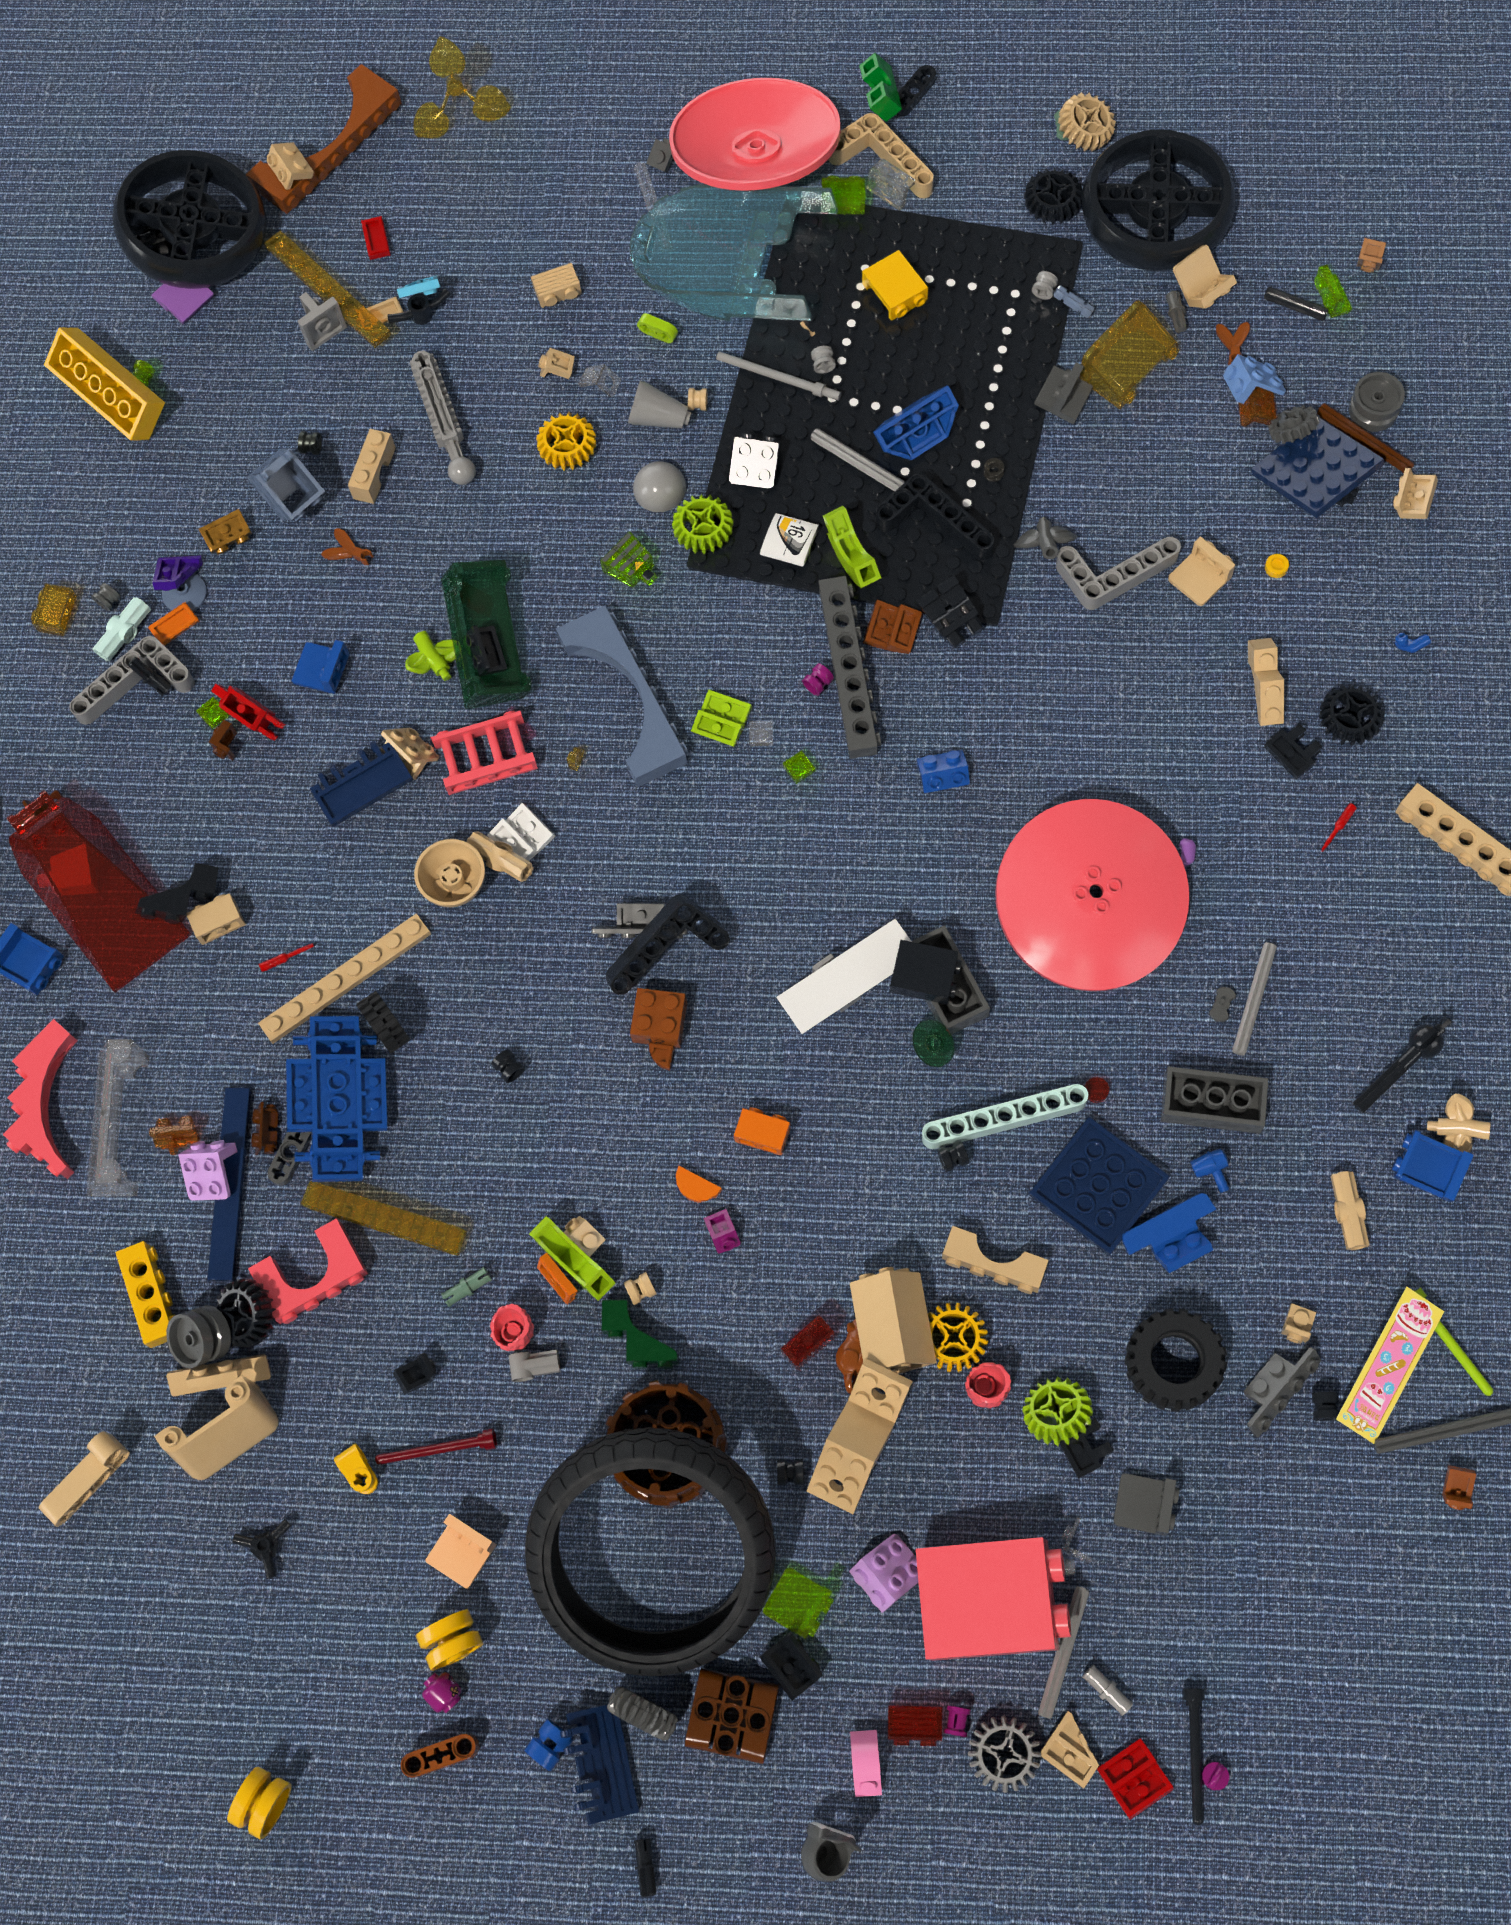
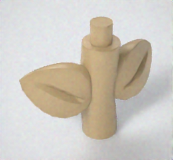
M1455 1093L1446 1104L1445 1113L1448 1118L1428 1121L1427 1130L1437 1131V1135H1445L1443 1144L1461 1152L1466 1151L1470 1153L1472 1150L1471 1137L1489 1140L1491 1122L1472 1119L1475 1110L1473 1104L1465 1096Z

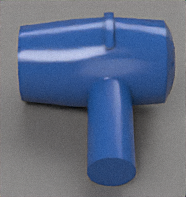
M1221 1148L1210 1152L1207 1151V1153L1190 1161L1197 1178L1212 1174L1220 1193L1229 1190L1222 1173V1169L1228 1167L1229 1162Z

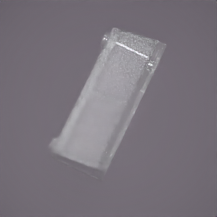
M109 1039L99 1053L86 1195L89 1197H127L138 1195V1184L128 1180L127 1172L121 1170L120 1164L116 1161L123 1079H135L136 1071L141 1067H148L149 1055L132 1039Z

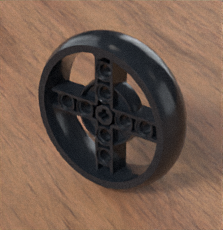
M1146 130L1128 135L1116 141L1104 150L1093 163L1082 190L1084 220L1092 238L1099 247L1112 258L1127 266L1148 271L1173 270L1175 265L1202 245H1207L1210 251H1212L1226 234L1235 210L1234 184L1229 170L1220 156L1201 140L1172 130ZM1149 160L1148 171L1139 174L1131 184L1104 183L1110 175L1120 168L1134 162ZM1170 161L1194 170L1207 181L1210 187L1188 186L1180 175L1170 171ZM1104 213L1128 214L1135 224L1146 229V240L1123 232ZM1186 216L1215 217L1200 232L1185 239L1168 242V230L1179 225Z
M177 150L161 153L145 160L126 176L119 187L113 204L112 219L114 233L123 253L142 273L160 283L185 289L209 288L235 278L254 261L265 237L266 213L263 201L255 185L234 164L207 152ZM185 180L183 189L168 194L163 200L143 198L148 192L160 185ZM209 182L233 193L245 205L249 213L219 209L216 201L207 194ZM130 225L159 229L163 237L173 245L171 256L166 257L158 254L142 244L133 234ZM217 238L238 241L233 247L219 255L194 260L196 250L209 246Z

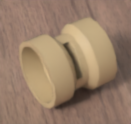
M646 1272L640 1274L638 1279L634 1281L630 1279L624 1282L633 1305L640 1303L645 1297L651 1298L657 1295Z

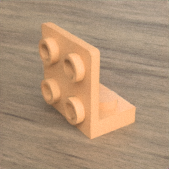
M449 1514L443 1522L448 1526L426 1558V1563L468 1589L497 1544Z

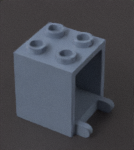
M290 448L279 449L246 477L281 520H298L306 513L304 509L309 505H316L322 499L320 495L325 492ZM299 489L303 496L287 508L283 501Z

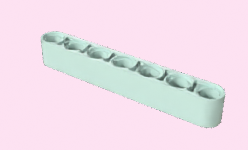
M1073 1084L935 1120L923 1127L922 1142L927 1148L937 1149L953 1145L957 1141L964 1142L1079 1112L1086 1105L1088 1091L1083 1085ZM1079 1094L1083 1100L1077 1103L1073 1102L1070 1095ZM1048 1100H1055L1058 1102L1059 1107L1051 1109L1046 1105V1102ZM1031 1106L1034 1108L1035 1113L1027 1115L1022 1111V1108ZM1006 1112L1010 1114L1011 1119L1009 1121H1002L998 1115ZM982 1118L988 1124L980 1128L975 1125L974 1121ZM958 1124L963 1127L964 1131L960 1134H955L950 1128ZM930 1131H936L940 1137L936 1140H931L926 1134Z

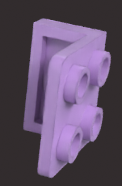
M218 1140L205 1144L204 1141L190 1144L189 1149L178 1154L190 1200H220L230 1197L231 1193L223 1160L237 1153L236 1143H225L224 1140Z
M892 1534L861 1558L849 1571L855 1582L863 1588L870 1597L871 1602L882 1613L919 1583L916 1556L897 1534Z

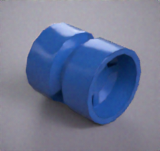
M546 1719L538 1730L539 1737H533L524 1751L542 1767L551 1772L560 1760V1752H564L563 1749L570 1746L574 1739L572 1737L561 1738L560 1732L564 1730L550 1719ZM547 1737L557 1744L554 1749L544 1742Z

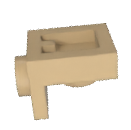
M549 348L545 355L542 354L539 360L540 376L545 377L549 372L569 379L572 374L575 356Z
M1291 1304L1281 1334L1286 1335V1339L1298 1344L1306 1343L1311 1336L1310 1331L1316 1312Z

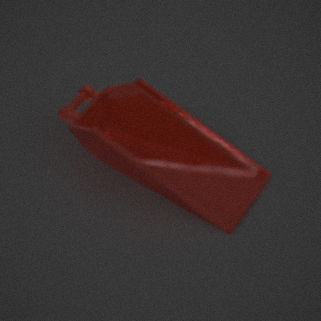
M43 790L39 793L40 796L15 815L11 814L6 818L16 830V832L9 836V844L21 874L109 987L116 993L192 934L182 922L171 924L165 922V919L156 917L155 919H145L140 914H135L139 900L142 897L158 893L96 815L69 798L61 797L54 802L50 795ZM47 803L49 806L47 809L24 826L20 824L21 821Z

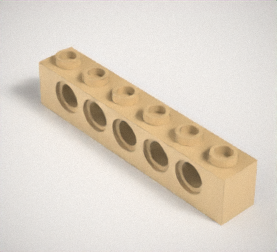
M1417 783L1396 810L1400 819L1406 823H1411L1423 836L1433 839L1442 850L1452 853L1461 864L1474 869L1483 880L1490 881L1497 886L1502 894L1511 896V850ZM1420 811H1426L1429 816H1423ZM1439 825H1445L1449 831L1442 830ZM1459 839L1466 840L1469 845L1461 844ZM1479 854H1485L1489 860L1482 859ZM1499 868L1506 869L1508 875L1501 873Z

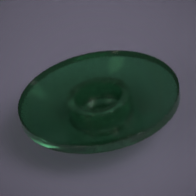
M925 1020L915 1027L912 1041L918 1057L931 1067H942L948 1064L954 1055L955 1049L953 1037L949 1030L936 1020Z

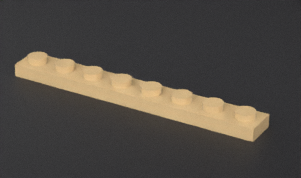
M416 913L261 1020L258 1024L272 1044H274L310 1019V1016L316 1015L431 935L430 931Z

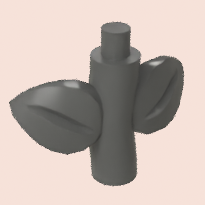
M1042 517L1037 523V530L1030 529L1026 531L1013 546L1015 548L1039 546L1044 558L1054 559L1059 553L1056 543L1071 542L1076 540L1078 536L1062 526L1052 527L1051 521Z

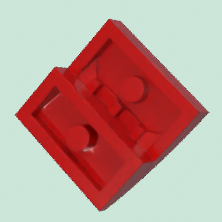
M1141 1738L1097 1768L1098 1773L1129 1820L1174 1790L1173 1785Z

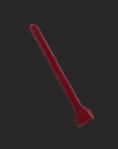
M494 1428L485 1429L482 1433H478L476 1437L378 1454L375 1457V1462L381 1465L479 1446L480 1449L485 1448V1450L497 1449L496 1433Z

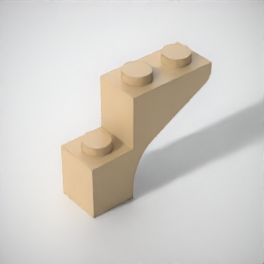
M1271 638L1248 640V663L1254 678L1260 726L1283 724L1284 679L1278 671V647Z

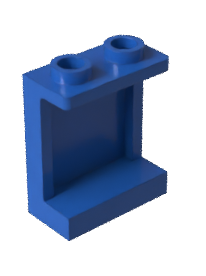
M10 923L0 937V975L38 995L40 991L46 988L52 973L61 966L64 955L56 948L47 946Z
M1417 1130L1413 1131L1412 1135L1407 1133L1402 1147L1405 1148L1402 1158L1397 1156L1392 1170L1395 1171L1393 1178L1445 1201L1453 1202L1474 1155L1466 1151L1461 1152L1424 1136Z

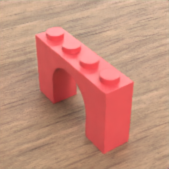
M337 1218L315 1230L328 1257L327 1272L317 1285L308 1289L290 1287L277 1261L271 1256L248 1268L253 1279L257 1283L263 1284V1289L269 1290L268 1298L274 1299L271 1302V1306L276 1310L272 1312V1316L279 1324H288L298 1317L297 1314L304 1310L311 1311L320 1305V1301L327 1297L331 1299L338 1296L342 1292L341 1289L348 1285L354 1286L364 1280L363 1277L368 1274L346 1230Z

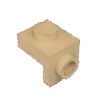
M580 1216L571 1219L565 1226L566 1230L563 1232L589 1257L606 1240L586 1219Z

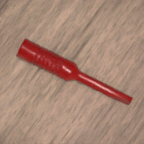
M1349 803L1335 823V829L1322 847V852H1324L1338 831L1345 827L1357 809L1354 804Z
M311 943L288 954L282 953L259 963V967L262 972H265L287 962L289 958L314 947V945Z

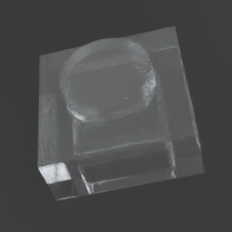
M749 721L750 746H773V721Z

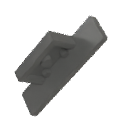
M617 903V926H594L592 933L597 934L599 938H610L612 934H621L622 938H635L636 934H640L661 911L665 903ZM685 928L677 938H683V934H688L689 930Z
M1310 1347L1296 1365L1275 1353L1243 1391L1246 1397L1261 1406L1247 1423L1250 1431L1257 1438L1269 1429L1273 1419L1286 1408L1291 1397L1301 1390L1303 1383L1309 1375L1318 1369L1321 1359L1314 1348Z

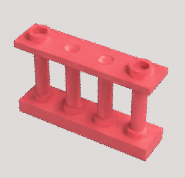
M509 711L504 713L503 716L450 732L441 731L436 736L431 737L435 749L442 748L450 775L444 778L443 781L449 795L538 769L533 752L527 753L525 751L518 725L524 724L521 711ZM507 728L510 730L517 754L515 758L508 760L503 759L496 735L497 731ZM487 735L494 758L493 764L481 766L473 738ZM464 741L472 768L470 771L460 773L458 772L451 745Z

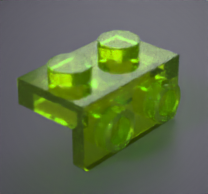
M1328 265L1320 266L1314 278V283L1324 306L1328 308L1330 317L1333 318L1350 313L1352 307L1337 275H1332Z

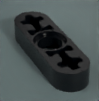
M923 65L919 67L898 92L902 110L897 113V116H907L934 85L936 70L932 66ZM917 88L920 91L916 94H911L908 90Z

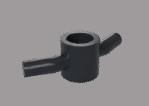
M444 288L436 297L429 301L425 295L415 294L408 300L409 310L402 313L388 314V322H402L412 318L413 322L418 325L427 324L433 316L431 309L439 306L450 296V293Z

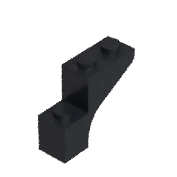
M195 863L190 879L184 885L142 897L138 902L135 914H140L145 919H155V917L165 919V922L171 924L183 923L187 913L189 896L200 902L211 901L215 893L219 867Z

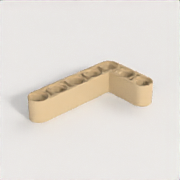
M874 113L865 114L841 130L838 146L828 159L831 164L841 165L870 146L917 197L928 198L932 195L933 173L878 115Z

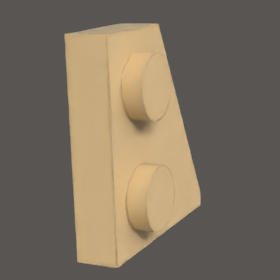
M1067 1711L1040 1751L1041 1757L1080 1787L1085 1788L1099 1764L1088 1747L1072 1713Z

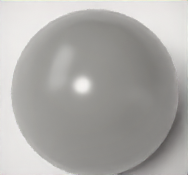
M651 462L642 467L635 477L633 483L634 497L640 506L649 511H669L678 506L685 497V478L676 466L668 462Z

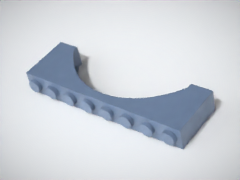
M603 606L556 628V632L568 657L579 655L605 662L623 673L639 692L644 706L643 727L631 757L625 759L627 769L638 788L686 765V755L689 752L683 741L679 743L676 737L679 734L674 723L669 724L667 721L668 713L663 704H658L656 700L658 695L654 686H648L646 682L648 676L643 667H638L636 663L638 658L633 648L628 649L626 645L628 639L623 630H618L616 626L618 621L613 611L609 613L606 606Z

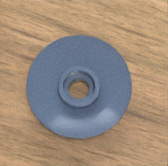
M194 573L177 589L162 590L163 602L171 611L184 602L187 603L192 611H195L203 604L207 595L204 581Z

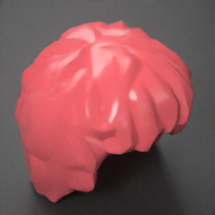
M508 1304L501 1306L491 1320L490 1328L492 1332L490 1337L502 1350H523L533 1337L534 1324L531 1322V1317L527 1314L526 1310L521 1309L518 1305Z
M992 1362L979 1364V1366L973 1367L966 1377L965 1387L967 1395L976 1406L983 1408L999 1406L1007 1398L1011 1390V1376L1001 1364Z

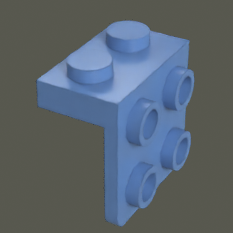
M1237 354L1223 375L1236 402L1242 404L1245 403L1256 386L1279 395H1284L1286 392L1283 381L1276 373V368L1268 362H1258L1251 356L1245 357Z

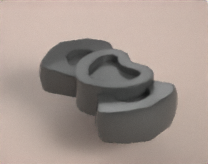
M1221 987L1216 990L1215 1002L1209 1011L1210 1017L1216 1022H1225L1229 1019L1227 1010L1230 1007V1002L1236 998L1235 992L1229 987Z

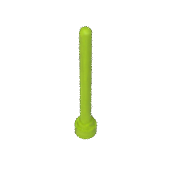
M1421 1287L1415 1291L1423 1298L1427 1296ZM1439 1321L1435 1332L1484 1395L1491 1396L1493 1394L1491 1385L1442 1322Z

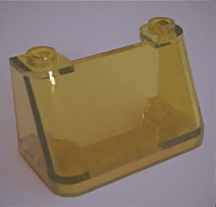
M1137 300L1086 351L1082 358L1081 365L1084 367L1079 379L1093 385L1092 389L1118 409H1121L1125 404L1129 405L1134 400L1136 385L1161 359L1166 362L1176 357L1179 352L1178 342L1144 303Z

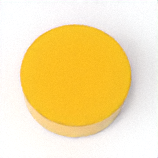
M1281 554L1269 556L1265 564L1266 573L1273 578L1283 577L1289 568L1288 559Z

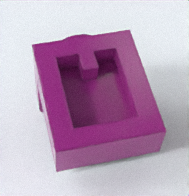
M727 1209L703 1218L718 1254L730 1251L741 1244Z

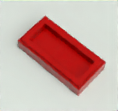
M382 216L361 220L369 259L373 260L390 256Z

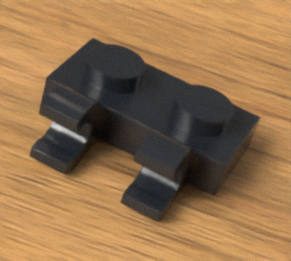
M1298 724L1288 734L1282 729L1264 745V748L1296 780L1314 766L1315 761L1313 758L1321 752L1320 749L1323 747L1317 740L1305 750L1296 743L1304 737V732H1306V729L1301 724Z
M1096 1418L1091 1420V1425H1085L1087 1429L1086 1434L1078 1432V1440L1071 1437L1069 1438V1445L1064 1440H1061L1059 1444L1078 1479L1101 1468L1098 1460L1114 1451L1109 1441L1093 1450L1085 1436L1101 1428Z

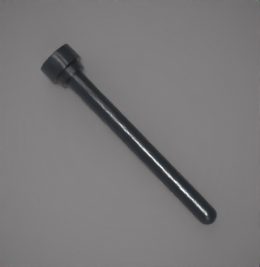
M1183 1689V1700H1186V1706H1189L1192 1820L1195 1825H1201L1203 1823L1200 1706H1202V1701L1205 1700V1690Z

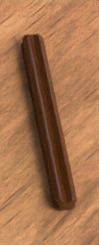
M1326 403L1319 407L1317 414L1382 457L1404 473L1405 468L1413 469L1414 463Z

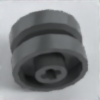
M1373 372L1362 377L1355 386L1350 400L1349 414L1351 420L1364 430L1379 432L1391 427L1398 418L1404 402L1405 391L1402 383L1396 377L1384 372Z
M205 1305L175 1315L168 1322L166 1330L167 1344L174 1359L183 1367L193 1368L224 1357L229 1351L231 1344L229 1325L222 1312L214 1306Z

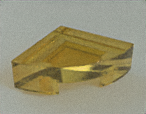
M575 747L573 748L574 752H569L566 760L571 770L578 771L585 750Z

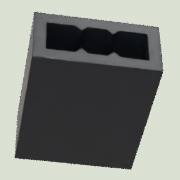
M900 940L890 984V993L948 1005L949 997L954 998L957 983H953L954 974L959 975L962 960H958V951Z

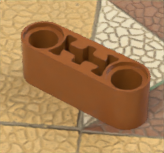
M461 1734L410 1752L402 1758L401 1770L407 1777H421L469 1760L478 1754L480 1749L479 1740L474 1735ZM466 1738L472 1743V1749L467 1755L460 1751V1743ZM439 1750H452L453 1754L444 1756L442 1761L433 1760L429 1762L428 1757L439 1754ZM413 1757H417L421 1761V1767L416 1773L412 1772L409 1768V1762Z

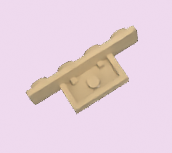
M263 1354L169 1371L166 1377L171 1395L179 1396L227 1387L241 1375L253 1382L270 1379L271 1372L267 1356Z

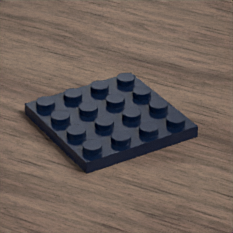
M1321 418L1318 419L1317 429L1310 430V435H1307L1302 440L1297 438L1293 443L1290 441L1280 445L1251 468L1254 477L1315 518L1321 516L1384 465L1382 457Z
M1088 1117L1029 1192V1196L1110 1256L1122 1241L1123 1233L1132 1228L1169 1180L1170 1176L1092 1118Z

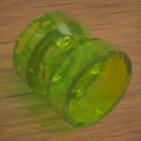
M136 360L133 365V372L130 373L148 387V380L154 376L156 371L149 363L143 360Z

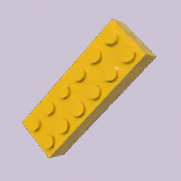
M59 327L44 366L128 439L149 440L165 402L79 328Z

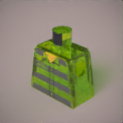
M630 531L600 560L602 571L629 587H635L640 580L650 586L657 578V575L651 571L654 566L651 554Z

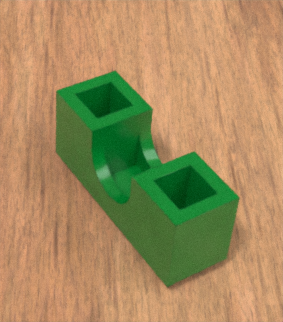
M875 52L860 64L859 67L863 81L872 89L866 94L869 108L887 122L902 110L892 67Z

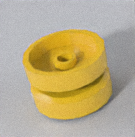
M468 1609L451 1614L417 1633L416 1639L420 1648L430 1649L436 1647L425 1657L431 1671L451 1665L467 1657L484 1644L478 1631L472 1630L464 1633L474 1623Z
M255 1767L242 1783L231 1804L227 1817L228 1823L238 1828H243L248 1824L249 1834L260 1840L264 1839L275 1826L286 1806L292 1789L291 1783L281 1778H276L271 1782L270 1772L261 1767Z

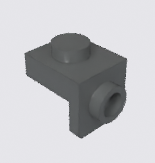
M664 138L663 142L655 139L646 164L666 173L673 159L668 139Z

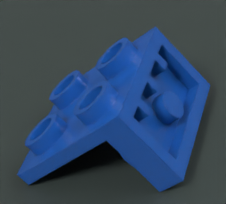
M335 640L333 647H326L306 642L294 672L292 683L335 694L350 655L345 643Z

